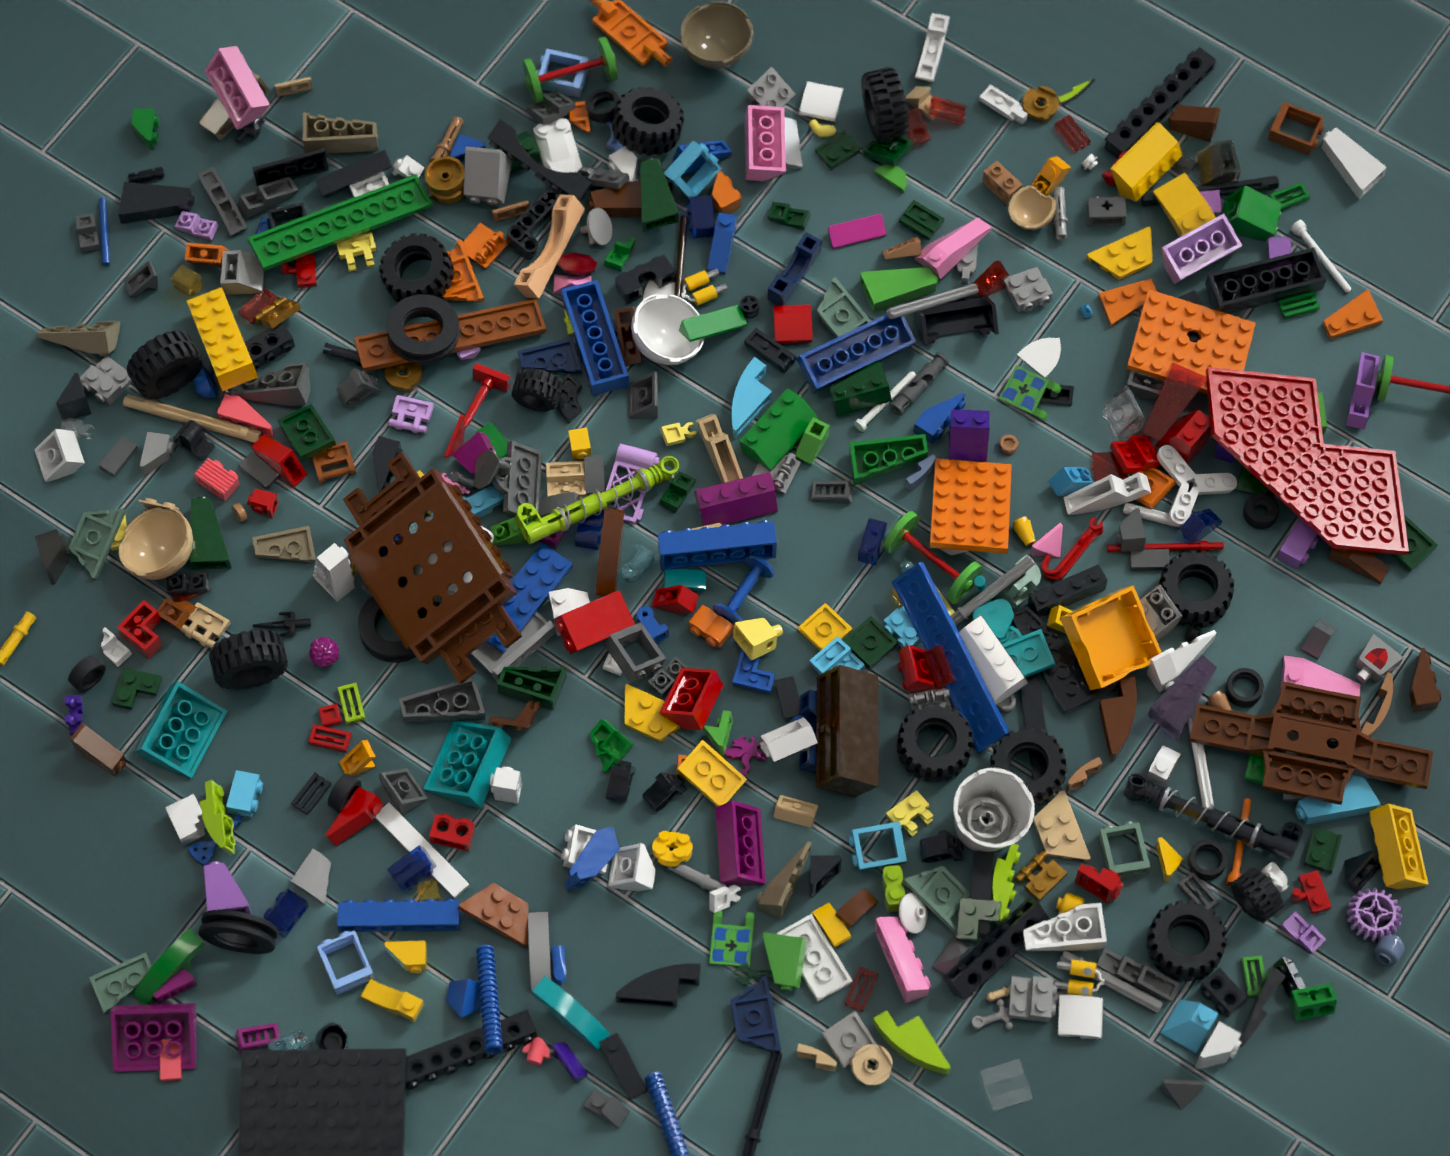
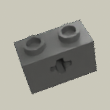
M1095 196L1088 198L1086 206L1088 226H1125L1127 217L1125 197L1112 196L1101 198Z

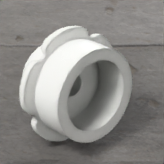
M1090 154L1081 163L1085 167L1084 170L1087 168L1092 170L1098 164L1096 161L1098 157Z

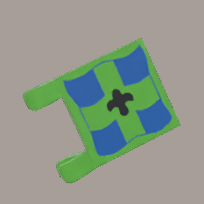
M1016 365L999 399L1042 420H1046L1048 414L1037 408L1046 388L1055 393H1060L1062 387Z
M722 910L714 913L709 964L750 968L754 913H746L745 926L722 925Z

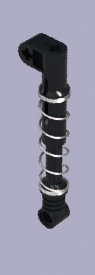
M1133 773L1128 777L1124 795L1129 800L1139 801L1144 798L1145 802L1149 800L1148 803L1150 804L1153 802V805L1159 811H1163L1168 807L1176 811V817H1179L1181 813L1192 817L1194 825L1200 820L1207 823L1206 826L1211 828L1212 832L1214 830L1228 835L1229 839L1234 837L1246 842V845L1255 849L1258 847L1288 860H1292L1298 848L1303 828L1295 822L1285 823L1280 834L1265 829L1264 825L1250 823L1248 818L1243 820L1233 816L1230 811L1225 813L1215 809L1213 804L1206 808L1197 805L1195 797L1189 801L1182 799L1178 790L1171 792L1172 788L1167 786H1160L1158 788V785L1153 786V783L1149 785L1147 778L1142 774Z

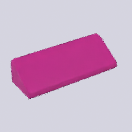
M881 214L828 227V235L833 249L886 236Z

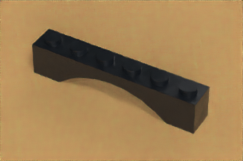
M502 120L498 121L487 137L490 141L489 145L494 149H502L510 160L516 159L521 162L519 165L527 171L531 169L536 173L534 176L543 182L547 180L551 183V188L558 192L561 190L566 195H574L579 202L592 185V182L577 172L554 171L538 164L521 146L515 129Z

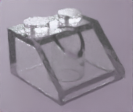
M1127 385L1105 402L1103 410L1104 418L1109 420L1111 431L1114 436H1117L1119 441L1140 434L1144 415Z

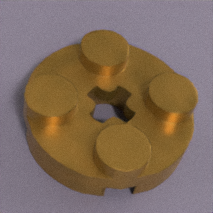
M1038 86V88L1033 90L1031 88L1023 97V111L1033 120L1043 123L1048 122L1056 115L1059 108L1057 94L1045 86ZM1043 101L1044 106H1038L1036 102L1040 103Z
M409 362L384 368L385 380L395 390L410 392L422 379V368L418 363ZM406 369L407 375L401 376L399 371Z

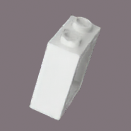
M803 717L761 735L763 742H760V746L767 758L771 757L775 762L818 742L811 725Z

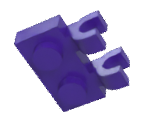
M81 695L65 696V705L69 707V714L65 715V724L69 726L71 737L83 723L81 714L84 713V706Z

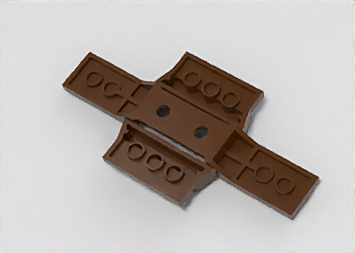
M1288 682L1282 683L1280 698L1272 712L1266 715H1251L1197 704L1189 742L1261 756L1264 769L1262 789L1338 805H1342L1344 790L1353 775L1427 790L1434 752L1376 740L1362 733L1358 715L1361 697ZM1295 732L1299 738L1292 741L1288 739L1287 734ZM1335 740L1338 743V747L1334 749L1329 748L1327 741ZM1277 749L1279 751L1297 753L1298 755H1307L1316 757L1318 759L1332 760L1338 763H1345L1346 766L1274 752L1272 750Z

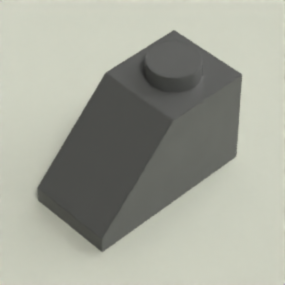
M1135 508L1119 525V533H1116V543L1120 544L1121 552L1145 549L1146 537L1139 508Z

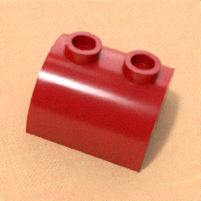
M908 645L899 651L900 662L898 663V669L903 673L904 680L902 681V686L906 691L917 693L941 687L937 671L926 650Z

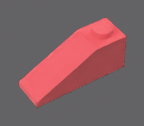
M235 394L224 395L217 412L218 419L261 431L263 435L273 437L272 426L244 399Z

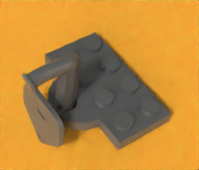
M510 441L507 443V457L499 458L492 450H487L477 458L474 479L471 480L461 476L459 472H454L451 475V481L471 489H482L493 483L494 487L504 494V513L515 517L517 509L521 504L530 503L539 514L542 452L515 441Z

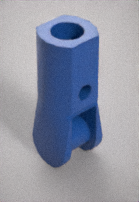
M562 945L552 946L553 979L555 983L563 984L566 979L565 948Z

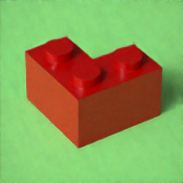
M143 600L117 627L120 637L148 659L162 646L159 636L152 631L161 621L159 612Z

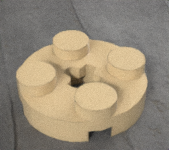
M867 1044L855 1051L850 1060L851 1070L854 1077L864 1085H878L886 1081L890 1076L892 1058L884 1047L876 1044ZM869 1059L876 1061L875 1070L867 1068V1061Z

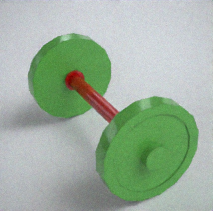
M601 37L597 39L600 58L539 76L531 58L523 60L524 81L534 103L543 102L541 82L596 66H603L609 82L618 80L615 55L607 38Z
M1384 355L1381 369L1377 373L1376 401H1385L1390 383L1450 394V386L1392 376L1393 355Z
M913 511L906 513L887 535L883 543V549L891 554L907 541L955 579L946 599L953 604L958 603L975 585L974 578L979 575L981 576L984 567L975 561L966 567L961 574L911 536L917 527L920 516Z

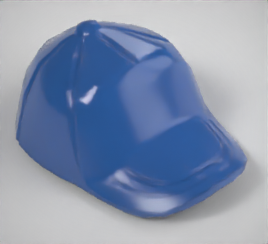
M202 362L200 372L193 380L196 394L204 398L218 397L213 377Z

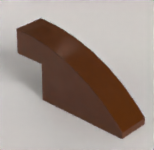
M605 508L595 595L606 596L617 590V578L622 552L624 510Z
M1135 676L1119 679L1117 686L1120 697L1100 700L1098 706L1110 762L1115 761L1120 754L1132 728L1137 704Z

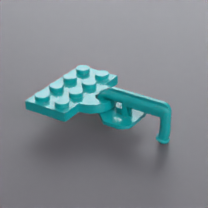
M980 575L974 578V584L977 586L979 593L987 588L985 578ZM990 599L987 603L974 610L973 619L975 620L982 616L1025 678L1056 666L1041 629L1022 636L1018 629L1010 626L1014 613L1007 600L997 599L992 601Z

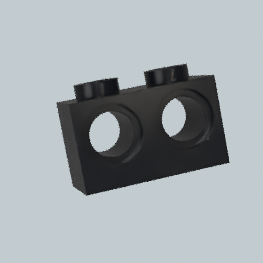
M1220 967L1206 978L1199 988L1202 996L1206 1000H1211L1215 1005L1216 1011L1227 1018L1244 1005L1248 998ZM1215 983L1219 985L1220 989L1214 990L1210 984ZM1230 998L1233 1000L1234 1004L1228 1005L1225 1003L1224 999Z

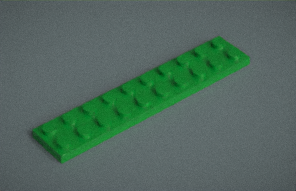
M417 174L248 237V243L262 270L266 271L429 209L433 203Z

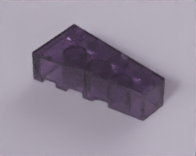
M1201 655L1150 707L1148 717L1178 741L1189 718L1192 716L1197 704L1213 679L1217 667Z

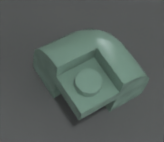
M1025 555L1022 559L1015 563L1014 566L1017 565L1024 558H1026L1028 555ZM1035 563L1032 568L993 598L995 600H1007L1011 608L1018 606L1029 597V594L1039 584L1041 579L1039 567Z

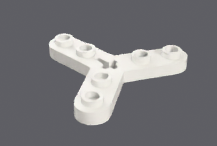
M1170 445L1162 446L1157 452L1159 463L1179 486L1168 515L1170 523L1176 527H1181L1188 521L1198 495L1231 493L1237 486L1236 477L1230 473L1195 474L1180 454ZM1191 481V482H1193V487H1192V489L1188 492V489H1189V484H1188V483Z

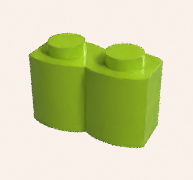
M899 865L885 866L883 870L884 903L888 912H898L900 902L905 896V890L902 886L903 872Z

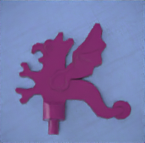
M746 736L733 740V748H726L725 751L726 757H731L732 759H740L742 757V763L746 768L740 771L743 776H746L751 769L749 761L752 757L759 761L761 759L767 760L764 753L757 749L761 747L760 742L762 740L758 744H754L756 738H753V736L750 737V743L747 740L744 741Z

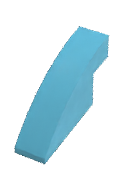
M756 357L747 365L734 393L732 434L735 439L772 400V391L759 382L766 375V365Z

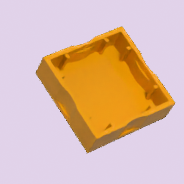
M1134 585L1121 588L1060 618L1090 690L1103 688L1125 677L1133 670L1148 666L1151 658L1162 653L1155 635L1147 623L1144 609Z

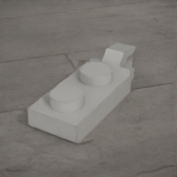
M978 243L957 263V271L962 273L961 283L969 284L970 274H974L976 271Z

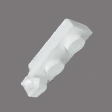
M989 85L979 97V101L1012 121L1015 119V121L1021 124L1027 120V113L1022 110V107L1019 105L1020 103L992 85Z

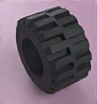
M532 368L522 369L516 375L511 397L518 404L528 409L550 411L557 407L563 385L558 377L549 372Z
M1249 868L1231 883V890L1237 903L1251 918L1258 922L1264 923L1283 907V900L1277 887L1264 873L1255 868Z

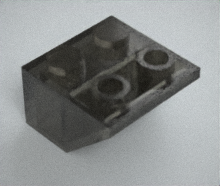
M1233 140L1214 142L1194 154L1201 186L1239 180L1241 170Z

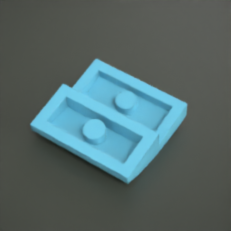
M838 636L809 660L819 675L838 665L861 671L865 669V664L851 652V648Z

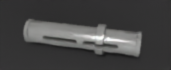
M1056 187L1053 189L1056 200L1053 224L1056 231V240L1062 241L1067 239L1066 225L1068 224L1065 210V189L1063 187Z
M681 862L679 866H668L669 871L700 885V888L703 890L714 891L723 886L727 887L726 884L711 878V875H705Z

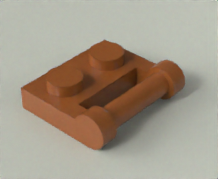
M347 441L337 443L335 446L312 456L319 483L349 473L351 475L356 474ZM348 463L346 467L322 473L323 468Z

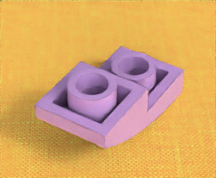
M184 211L181 212L175 228L211 241L219 227L216 221L201 219L198 214Z

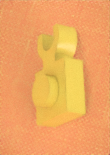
M688 422L684 427H681L680 423L662 426L660 431L666 447L683 443L685 437L689 439L694 438L696 431H688V429L692 428L693 423Z

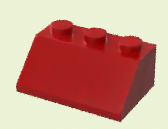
M681 668L659 712L660 715L684 729L702 730L723 687V683L716 670Z

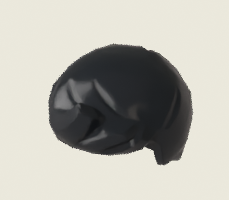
M328 1023L316 1034L317 1046L319 1049H347V1033L338 1023Z

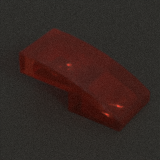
M920 109L908 110L909 131L907 133L909 138L913 140V144L930 141L926 123L923 122Z

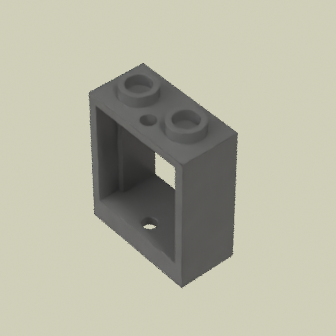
M642 622L609 635L605 643V647L629 682L635 679L641 680L650 673H657L660 668H663L662 666L666 660ZM635 640H639L651 658L650 661L638 666L634 665L622 647Z

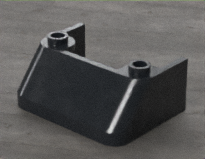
M987 295L969 296L914 312L920 341L925 346L935 343L939 336L975 330L980 335L990 334V331L995 335L999 334L996 305Z

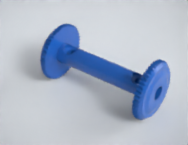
M748 555L744 558V562L752 571L747 574L729 601V606L719 603L713 605V611L733 625L736 622L743 621L739 614L736 613V610L740 608L757 582L758 576L761 575L765 578H772L774 576L772 566L758 556Z

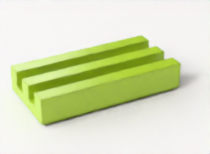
M357 683L337 687L346 725L350 724V722L356 723L358 720H366ZM352 688H354L360 715L357 716L350 691ZM344 690L347 692L353 717L348 716L342 692Z

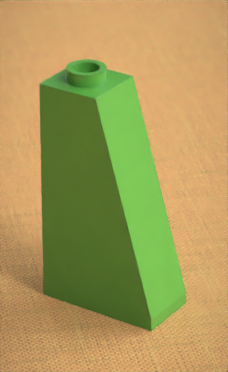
M930 267L867 271L860 273V284L874 313L935 292L938 278L935 273H932Z

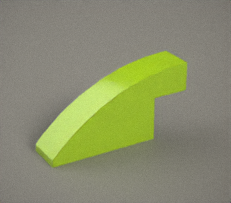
M887 1010L873 1018L872 1024L880 1036L900 1055L925 1069L944 1075L950 1073V1065L919 1016L897 1027Z

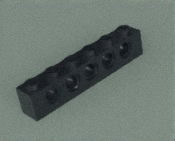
M1027 898L943 977V980L954 996L963 1000L971 997L979 986L986 983L995 971L1000 970L1003 964L1009 958L1015 956L1017 951L1025 945L1024 929L1050 920L1039 902Z

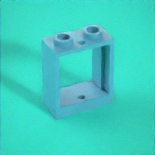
M692 141L664 172V175L691 201L696 198L722 169L717 163L719 160L712 153H708L709 149L703 143L699 145L695 141ZM701 155L706 161L705 164L686 184L680 176Z
M900 821L853 829L851 835H848L850 847L854 846L855 854L852 855L854 867L857 866L858 871L905 863L907 861ZM891 829L896 858L863 863L858 834Z

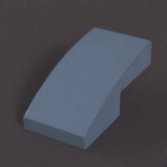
M934 454L919 462L917 472L906 478L905 487L909 493L921 485L933 470L936 458Z

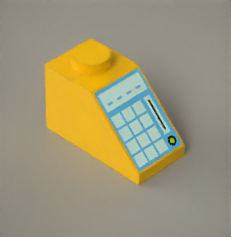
M426 941L385 942L386 952L406 971L421 973L427 970Z

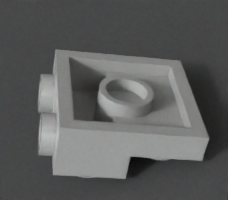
M1038 267L1003 278V284L1017 313L1029 311L1035 306H1043L1052 301L1053 292L1046 278L1043 279Z
M105 356L96 366L91 365L80 377L84 390L87 392L91 391L100 402H106L108 405H111L132 383L127 375V370L108 356Z
M1012 976L1010 978L1008 1017L1049 1022L1051 1016H1054L1056 1011V1004H1052V997L1056 996L1057 985L1053 984V979L1033 976L1032 979Z

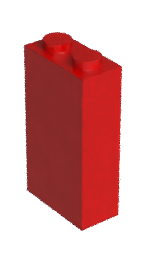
M620 590L554 619L556 630L561 634L564 647L569 651L570 655L608 639L609 635L635 625Z

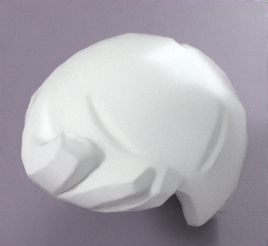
M1271 862L1261 870L1274 883L1280 893L1288 888L1287 877L1276 863Z

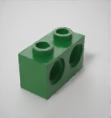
M1331 983L1292 990L1289 1006L1295 1021L1334 1014L1337 997Z

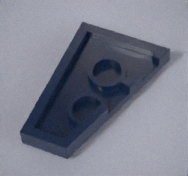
M572 338L518 351L522 369L532 368L546 372L582 373Z

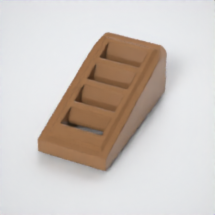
M915 237L882 251V256L884 259L920 255V239Z

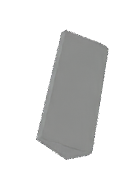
M785 117L786 170L802 169L797 121Z

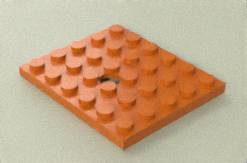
M1148 289L1126 369L1208 394L1205 373L1208 367L1244 371L1256 322ZM1196 332L1200 335L1201 340H1198L1196 343L1191 342L1187 333Z

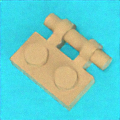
M197 602L195 605L197 608L187 619L191 622L190 626L183 625L180 631L185 633V636L189 639L193 638L199 641L200 645L212 648L216 644V642L211 640L212 636L214 635L220 639L231 623L230 620ZM198 627L206 631L204 635L196 631Z

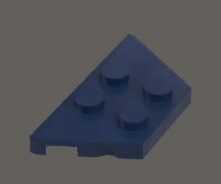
M764 976L755 985L748 987L742 994L730 1000L737 1041L781 1053L768 977Z

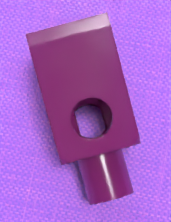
M478 432L452 455L475 476L476 461L479 455L487 450H492L495 454L496 452L487 434Z

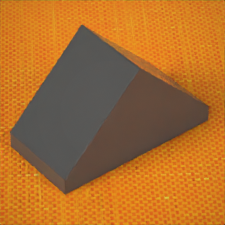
M1130 370L1126 386L1140 400L1159 398L1164 395L1167 381Z
M1319 619L1313 626L1301 651L1318 660L1337 628Z

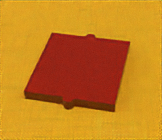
M1112 452L1092 453V470H1094L1095 482L1111 474L1122 480L1128 478V473L1123 472Z

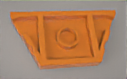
M462 240L456 242L457 246L450 252L447 251L454 266V270H452L454 278L453 280L450 279L452 284L449 289L446 288V294L443 298L445 301L484 302V297Z

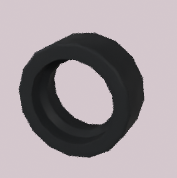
M603 88L592 92L588 96L586 109L591 120L596 123L612 121L615 106L619 99L616 91ZM602 102H614L613 105L605 110H594Z
M89 655L75 665L69 674L68 682L80 693L86 692L101 680L106 671V666L96 656Z
M1239 668L1228 677L1225 687L1226 696L1236 706L1251 707L1261 699L1264 683L1260 674L1253 669ZM1239 678L1251 680L1256 685L1255 694L1251 697L1239 696L1233 690L1234 682Z
M350 774L341 776L330 792L328 806L341 813L357 788H361V781Z
M1212 840L1198 842L1192 847L1188 856L1190 871L1194 872L1201 880L1210 881L1218 878L1223 873L1227 864L1225 849L1219 843ZM1202 850H1210L1216 853L1219 858L1218 867L1212 871L1201 869L1196 863L1197 854Z

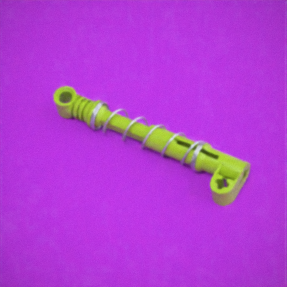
M666 456L661 462L647 469L640 468L635 470L634 478L631 479L629 474H627L628 481L617 486L611 482L613 488L603 493L596 489L595 493L585 498L580 496V500L568 506L564 504L565 507L563 508L557 507L552 510L551 514L542 518L532 504L523 503L517 509L515 522L525 540L531 545L558 531H566L570 525L577 522L583 523L591 515H600L601 511L607 508V506L615 508L620 498L630 501L634 491L638 490L641 493H646L652 489V486L665 480H672L679 469V462L673 456ZM664 466H669L672 468V470L668 471L664 468ZM632 493L631 498H624V496ZM616 500V504L614 506L608 505L609 503Z

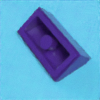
M567 1043L553 1044V1052L574 1082L578 1083L588 1076V1073Z

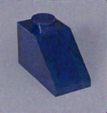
M1209 508L1193 512L1179 529L1182 531L1185 539L1196 542L1203 539L1223 521Z

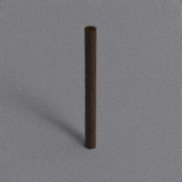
M686 215L681 216L674 292V295L680 298L682 297L688 216Z

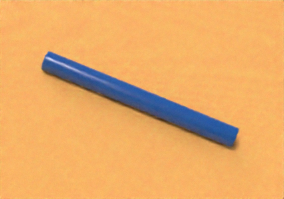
M100 198L102 265L109 266L107 202L105 198Z

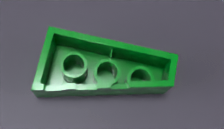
M926 434L849 443V456L854 486L926 459L928 455Z

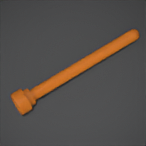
M1245 798L1243 801L1241 819L1243 820L1249 819L1252 802L1250 798ZM1237 839L1232 871L1226 877L1225 884L1231 887L1233 881L1241 876L1240 867L1245 842Z

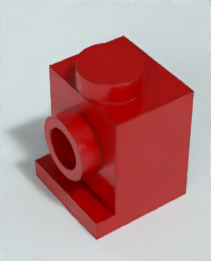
M255 488L253 494H250L248 497L247 505L251 506L252 510L256 513H267L269 518L273 519L279 503L277 494Z

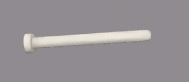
M909 372L890 391L892 399L916 376L915 372ZM889 402L874 406L862 419H857L854 422L855 427L859 431L864 432L867 429V424Z

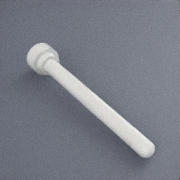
M1302 220L1295 222L1290 227L1293 234L1298 237L1301 236L1309 248H1315L1317 256L1344 292L1349 293L1351 287L1306 232V224Z

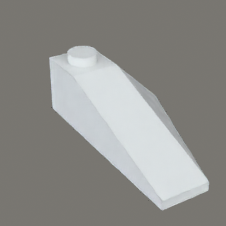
M1215 630L1196 637L1191 644L1184 642L1177 650H1174L1172 647L1151 658L1147 675L1159 693L1163 690L1169 691L1175 687L1179 679L1214 641L1216 636Z
M1101 903L1079 905L1073 910L1066 913L1063 912L1048 921H1043L1024 929L1023 935L1026 951H1088L1105 948L1107 939Z

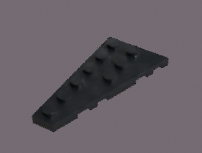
M1027 606L1013 612L1014 618L1012 623L1022 636L1039 629L1043 632L1056 666L1043 670L1040 673L1063 714L1116 690L1112 683L1100 689L1090 690L1073 648L1067 642L1061 640L1054 630L1049 629L1043 623L1044 621Z

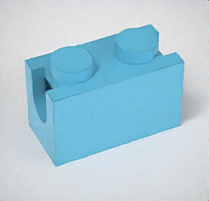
M236 770L226 805L228 814L252 818L253 812H256L258 808V793L261 794L263 790V782L259 780V774Z

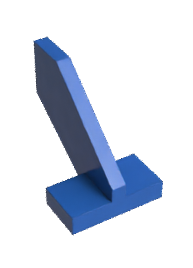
M614 827L600 829L593 834L568 871L569 879L565 882L567 890L586 886L620 850Z

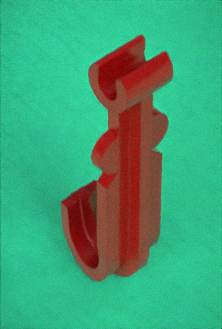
M1096 517L1090 519L1089 527L1055 570L1047 569L1051 563V558L1047 555L1041 564L1043 576L1047 580L1054 582L1066 576L1093 540L1103 534V521L1097 526Z

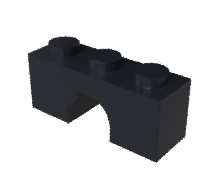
M665 254L660 257H654L651 261L643 265L640 264L634 269L623 272L618 277H615L616 288L625 303L628 304L643 297L642 282L651 280L659 288H662L676 280L675 270Z

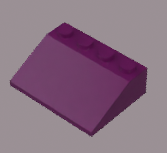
M196 1003L125 1005L112 1008L110 1012L113 1072L160 1070V1054L163 1050L160 1040L172 1039L166 1046V1052L169 1056L178 1057L181 1054V1069H196ZM170 1044H178L180 1052L172 1054L169 1050Z

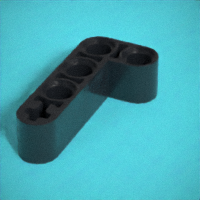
M547 189L508 229L505 240L506 244L524 259L529 260L536 255L538 241L531 234L552 213V209L559 197V192L555 189ZM536 210L541 211L542 214H538V213H536L535 211H536ZM523 223H529L531 226H526ZM511 235H517L519 238H513ZM526 246H529V247H531L533 250H528V249H526L525 247H526Z

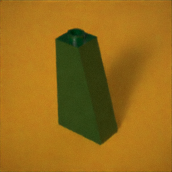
M649 158L644 162H640L643 232L679 222V213L659 158Z
M197 497L196 499H191L193 547L190 554V563L192 569L231 568L230 558L211 498Z

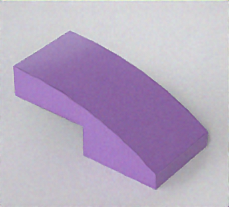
M1296 911L1280 925L1290 937L1310 953H1314L1326 940L1313 925L1309 926Z

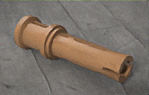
M453 117L442 142L437 144L436 152L430 158V162L440 158V156H450L452 144L464 123L461 118Z

